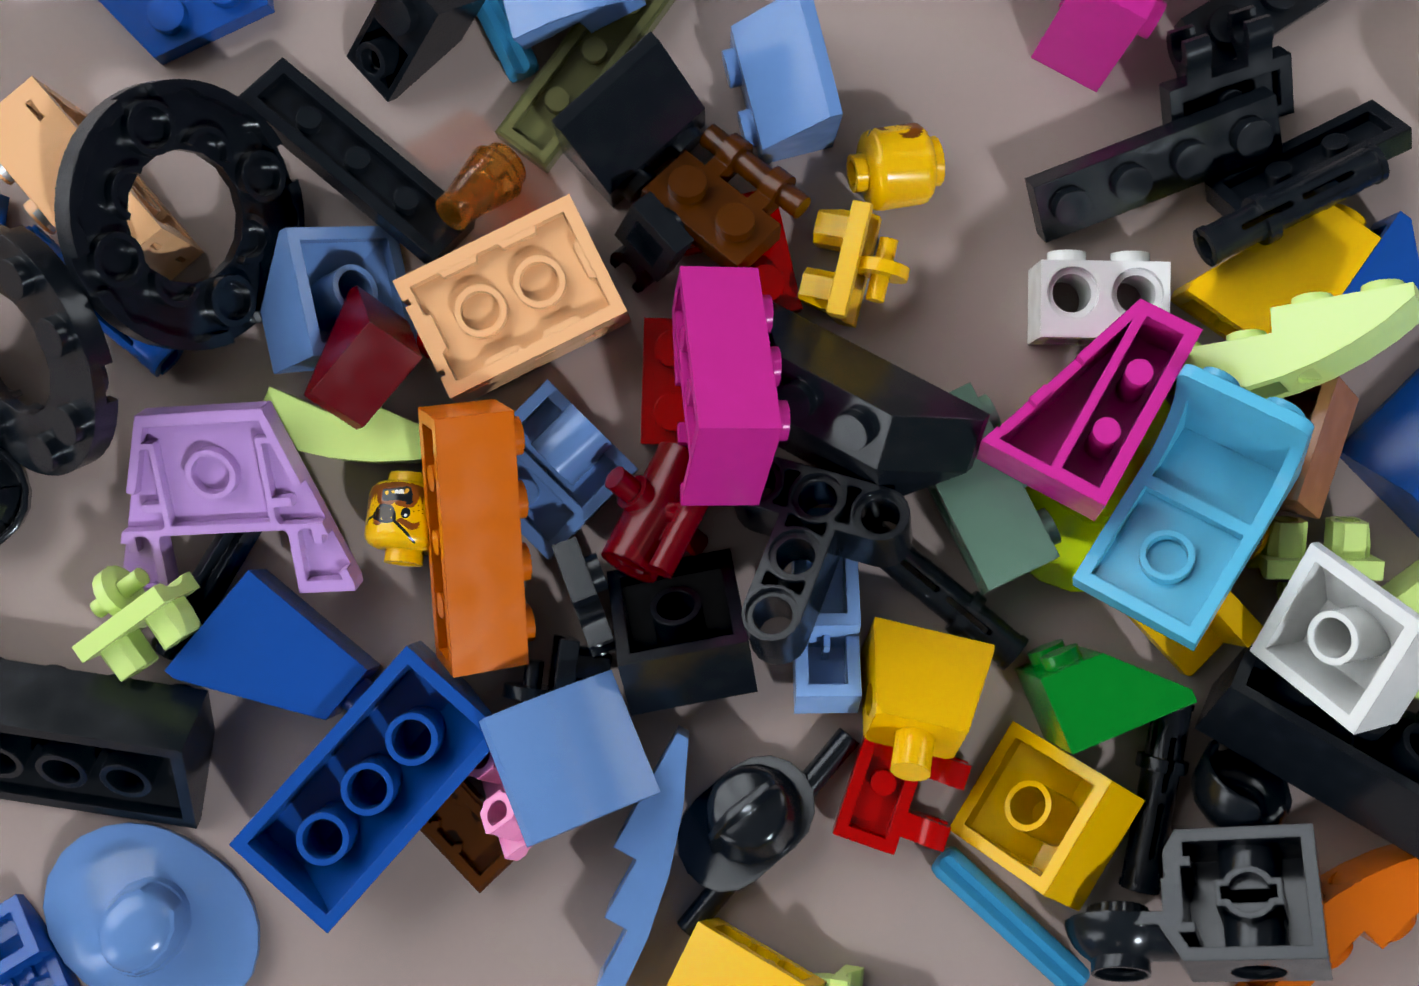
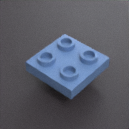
M547 379L514 412V416L520 418L524 429L525 449L522 455H517L518 480H522L526 487L529 503L528 516L520 519L521 534L549 560L555 555L551 545L572 538L615 495L605 487L607 475L619 466L632 475L639 469Z

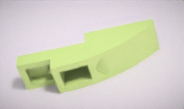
M1379 279L1362 285L1361 291L1337 296H1333L1328 292L1303 293L1293 297L1291 304L1270 308L1272 333L1267 334V332L1259 329H1245L1228 334L1226 341L1206 345L1196 342L1184 365L1192 364L1202 369L1208 366L1221 369L1233 376L1240 384V387L1265 399L1268 397L1285 398L1335 379L1367 362L1400 340L1418 325L1419 290L1414 282L1404 283L1400 279ZM1177 378L1167 396L1175 395Z

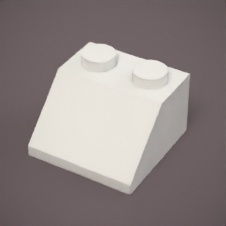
M1320 542L1311 543L1249 651L1353 735L1396 724L1419 690V614Z

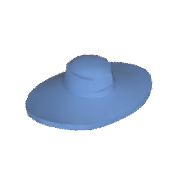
M127 822L103 826L80 836L62 851L47 877L43 911L49 938L64 964L88 986H246L254 974L260 952V922L255 903L243 881L228 865L186 836L161 826L146 823Z

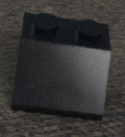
M650 31L551 122L563 154L614 208L624 198L630 203L639 199L642 196V189L657 176L654 171L670 156L677 159L683 152L687 150L690 153L699 144L703 134L700 129L705 126V107L662 43Z
M730 548L702 553L697 556L682 557L671 578L658 575L654 583L637 580L619 570L607 571L617 663L631 716L758 692L749 639L741 615L742 605Z

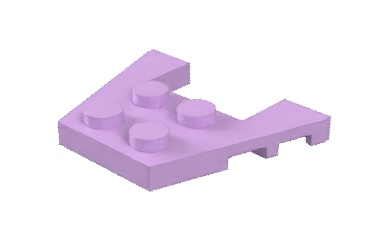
M271 401L145 408L134 416L126 493L131 494L128 527L122 531L121 544H126L123 568L130 573L136 568H141L149 575L150 582L143 587L145 592L159 583L167 586L179 577L171 536L285 531L288 534L299 593L356 591L363 582L362 572Z

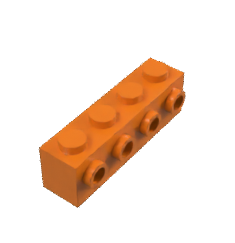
M496 399L418 407L425 513L429 536L428 553L436 657L453 678L529 665L528 642L535 640L536 625L532 608L528 603H525L524 581H528L532 577V560L529 548L525 542H522L520 519L526 518L529 510L527 490L523 481L518 480L517 455H522L525 449L522 422L518 416H514L513 409Z

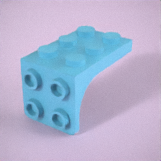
M1185 364L1177 376L1174 399L1155 444L1072 577L1073 586L1194 651L1300 476L1314 430L1313 423L1305 418L1303 411L1293 403L1278 397H1268L1265 399L1240 387V384L1233 376L1221 369L1209 366L1202 369L1192 364Z

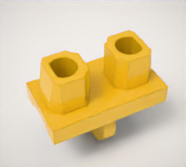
M852 200L850 210L820 209L818 211L813 230V243L817 248L839 251V259L835 272L806 267L798 292V299L805 305L827 313L838 325L856 328L868 278L870 281L865 299L875 303H884L888 283L906 284L910 273L909 267L894 261L898 240L880 237L876 256L873 257L882 219L880 216L872 213L873 205L869 202Z

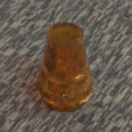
M499 142L490 143L488 146H477L447 190L436 200V210L441 219L450 227L462 230L477 218L517 198L521 193L522 184L526 180V170L522 160L511 148Z

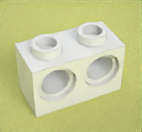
M1065 249L1048 252L1047 260L1041 259L1028 270L1027 345L1088 346L1126 312L1117 299V290L1120 283L1135 287L1141 299L1170 313L1171 262L1150 261V253L1146 251L1114 252L1110 254V261L1086 260V252L1082 250ZM1055 283H1067L1077 291L1079 306L1076 312L1063 311L1056 305L1052 294Z

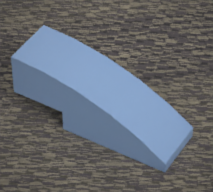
M811 508L807 511V514L822 516L828 514L833 508ZM840 557L809 642L801 656L793 661L794 714L858 713L862 698L859 644L861 611L857 561ZM808 560L792 561V574H800L807 571L813 563Z

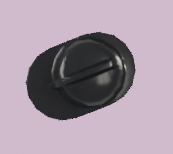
M770 755L751 757L735 765L692 803L683 815L678 832L679 856L687 873L701 886L718 892L741 890L757 881L771 867L792 851L810 830L815 815L814 792L805 774L790 761Z

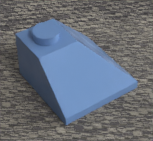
M380 226L285 227L279 231L260 311L274 374L315 370L348 292L355 286H359L406 319L417 343V330L405 308L407 305L402 302L392 282L406 274L400 245Z

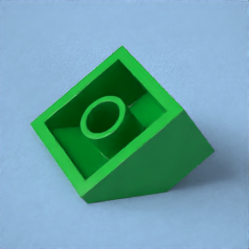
M1063 639L1055 640L1032 649L1027 653L1030 662L1014 668L1043 737L1072 755L1197 702L1193 690L1107 654L1080 647L1077 643L1065 646Z

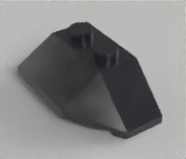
M773 302V326L769 334L770 346H778L780 348L782 358L781 380L779 386H777L778 399L787 400L790 408L789 437L787 441H779L778 447L816 468L889 487L901 493L902 496L965 474L973 467L990 417L989 413Z

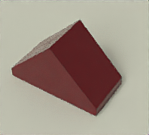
M359 286L351 288L303 396L356 430L363 428L422 359L408 321Z

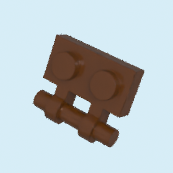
M712 124L703 132L699 143L713 154L714 157L706 164H703L686 150L642 189V197L651 191L664 207L673 210L682 220L685 230L694 239L692 244L719 266L750 267L780 239L781 224L770 215L781 207L793 218L797 219L807 210L811 198L795 186L796 178L780 166L771 168L753 154V145L738 133L729 135L716 124ZM736 174L740 175L757 189L748 198L728 183Z

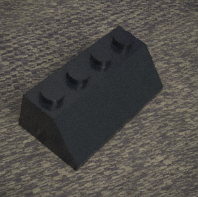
M0 657V799L197 829L202 816L215 734L208 690L193 688L186 684L177 683L170 685L131 678L121 682L115 674H97L71 670L60 665L51 664L44 666L6 660Z

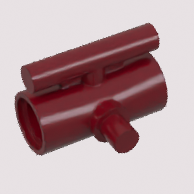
M661 442L643 476H633L623 467L619 466L614 468L605 479V487L618 497L617 503L624 512L608 539L601 556L611 566L637 580L654 583L658 575L671 578L685 551L692 556H697L704 551L708 544L707 535L697 528L708 506H681L680 484L684 482L689 461L688 448L672 442Z

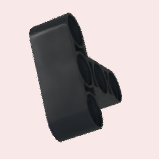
M774 456L764 487L772 489V492L761 498L759 505L734 506L738 520L744 527L753 532L770 536L743 603L741 615L752 650L758 658L768 664L783 665L797 659L805 650L840 557L874 567L886 568L894 566L907 557L912 547L913 538L909 505L901 493L889 487ZM826 504L834 507L826 515L811 516L807 514V511L816 505ZM880 521L891 522L896 525L895 529L885 534H874L867 530L872 524ZM808 560L813 563L811 568L800 574H789L783 571L792 561ZM785 617L791 620L789 626L782 632L768 634L760 631L762 625L771 618Z

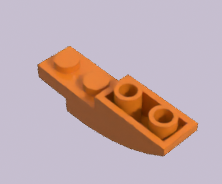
M1394 844L1370 850L1339 864L1321 875L1332 969L1341 965L1349 957L1353 950V942L1359 936L1384 949L1390 942L1400 940L1406 936L1414 927L1417 920L1416 915L1419 913V859ZM1315 981L1238 982L1235 986H1311Z

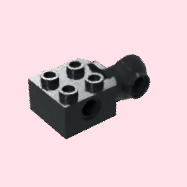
M1313 823L1174 829L1162 850L1164 878H1160L1162 911H1149L1145 905L1135 902L1101 901L1088 906L1085 913L1073 915L1065 920L1064 924L1066 934L1073 947L1091 962V975L1104 981L1137 982L1146 980L1151 977L1152 962H1179L1193 982L1333 981L1318 849Z

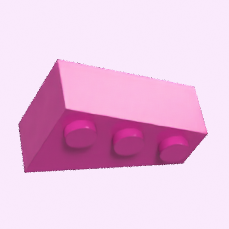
M1061 0L1057 14L1040 39L1031 58L1097 92L1135 36L1138 35L1146 40L1149 38L1162 17L1167 3L1162 0Z
M680 266L672 305L675 386H681L685 422H678L677 437L678 445H688L689 452L684 482L680 484L681 506L759 505L779 441H787L789 437V404L787 400H779L777 386H779L782 372L781 351L778 346H770L769 341L774 316L773 300L771 295H762L758 268Z
M1140 298L1077 354L1075 360L1048 384H1044L1031 395L1029 400L1001 426H997L981 440L976 459L1095 521L1108 503L1203 329Z

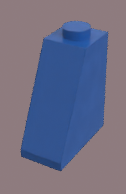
M267 569L248 570L164 671L176 680L327 720L340 714L343 710L348 712L373 684L370 678L381 664Z

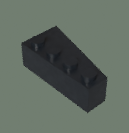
M1252 645L1249 648L1244 647L1213 683L1195 729L1419 859V711L1414 713L1406 710L1396 724L1353 735L1249 650Z

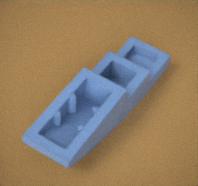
M680 725L676 728L653 770L661 792L634 804L614 844V848L632 857L633 860L608 903L604 918L619 925L623 930L600 969L596 986H626L648 940L670 874L684 806L689 730Z

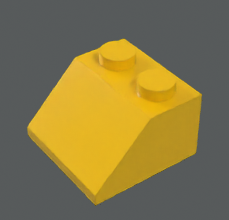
M1012 721L950 826L954 834L1033 889L1079 912L1145 800Z

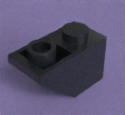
M376 0L346 57L387 102L395 100L463 39L485 0Z

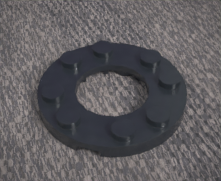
M189 79L158 80L132 85L116 92L97 105L80 123L64 152L58 170L54 201L55 226L64 262L71 277L84 291L92 308L118 331L147 345L189 351L211 350L235 343L234 338L246 332L256 323H263L260 311L278 233L285 227H305L304 205L299 180L290 179L284 160L277 146L283 143L269 123L240 97L213 84ZM173 150L194 153L215 167L230 190L236 212L234 240L225 260L207 277L189 283L171 281L151 269L145 261L142 247L131 236L127 220H130L131 213L128 212V195L137 175L141 174L142 168L155 156Z
M0 224V293L11 300L29 320L35 331L38 344L45 354L50 371V395L45 406L40 403L25 405L17 399L23 395L21 390H11L0 377V448L8 451L17 463L34 472L48 476L68 474L98 460L108 449L114 437L118 417V399L110 395L106 396L109 380L105 365L113 362L102 327L87 296L71 277L67 266L42 239L23 225L9 229Z

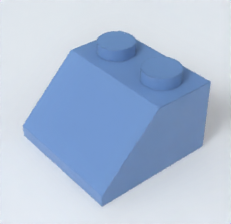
M775 0L733 24L730 32V49L721 51L722 61L730 89L741 87L746 109L737 111L738 124L741 136L750 142L753 147H756L758 157L767 164L833 147L843 111L814 0Z

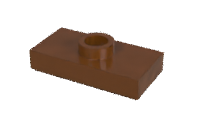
M465 779L420 831L464 878L481 893L514 860L504 858L498 836L485 833L480 812L486 799Z

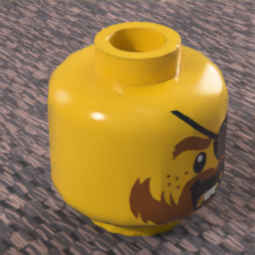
M918 123L869 129L861 135L857 144L856 154H849L847 157L848 183L853 193L861 192L865 202L872 203L873 210L875 211L925 204L934 194L935 187L941 186L944 182L945 159L942 145L936 136H929L927 130Z
M390 471L388 473V480L378 482L370 490L364 536L367 543L372 547L385 551V563L407 567H422L424 556H429V536L425 513L423 473Z

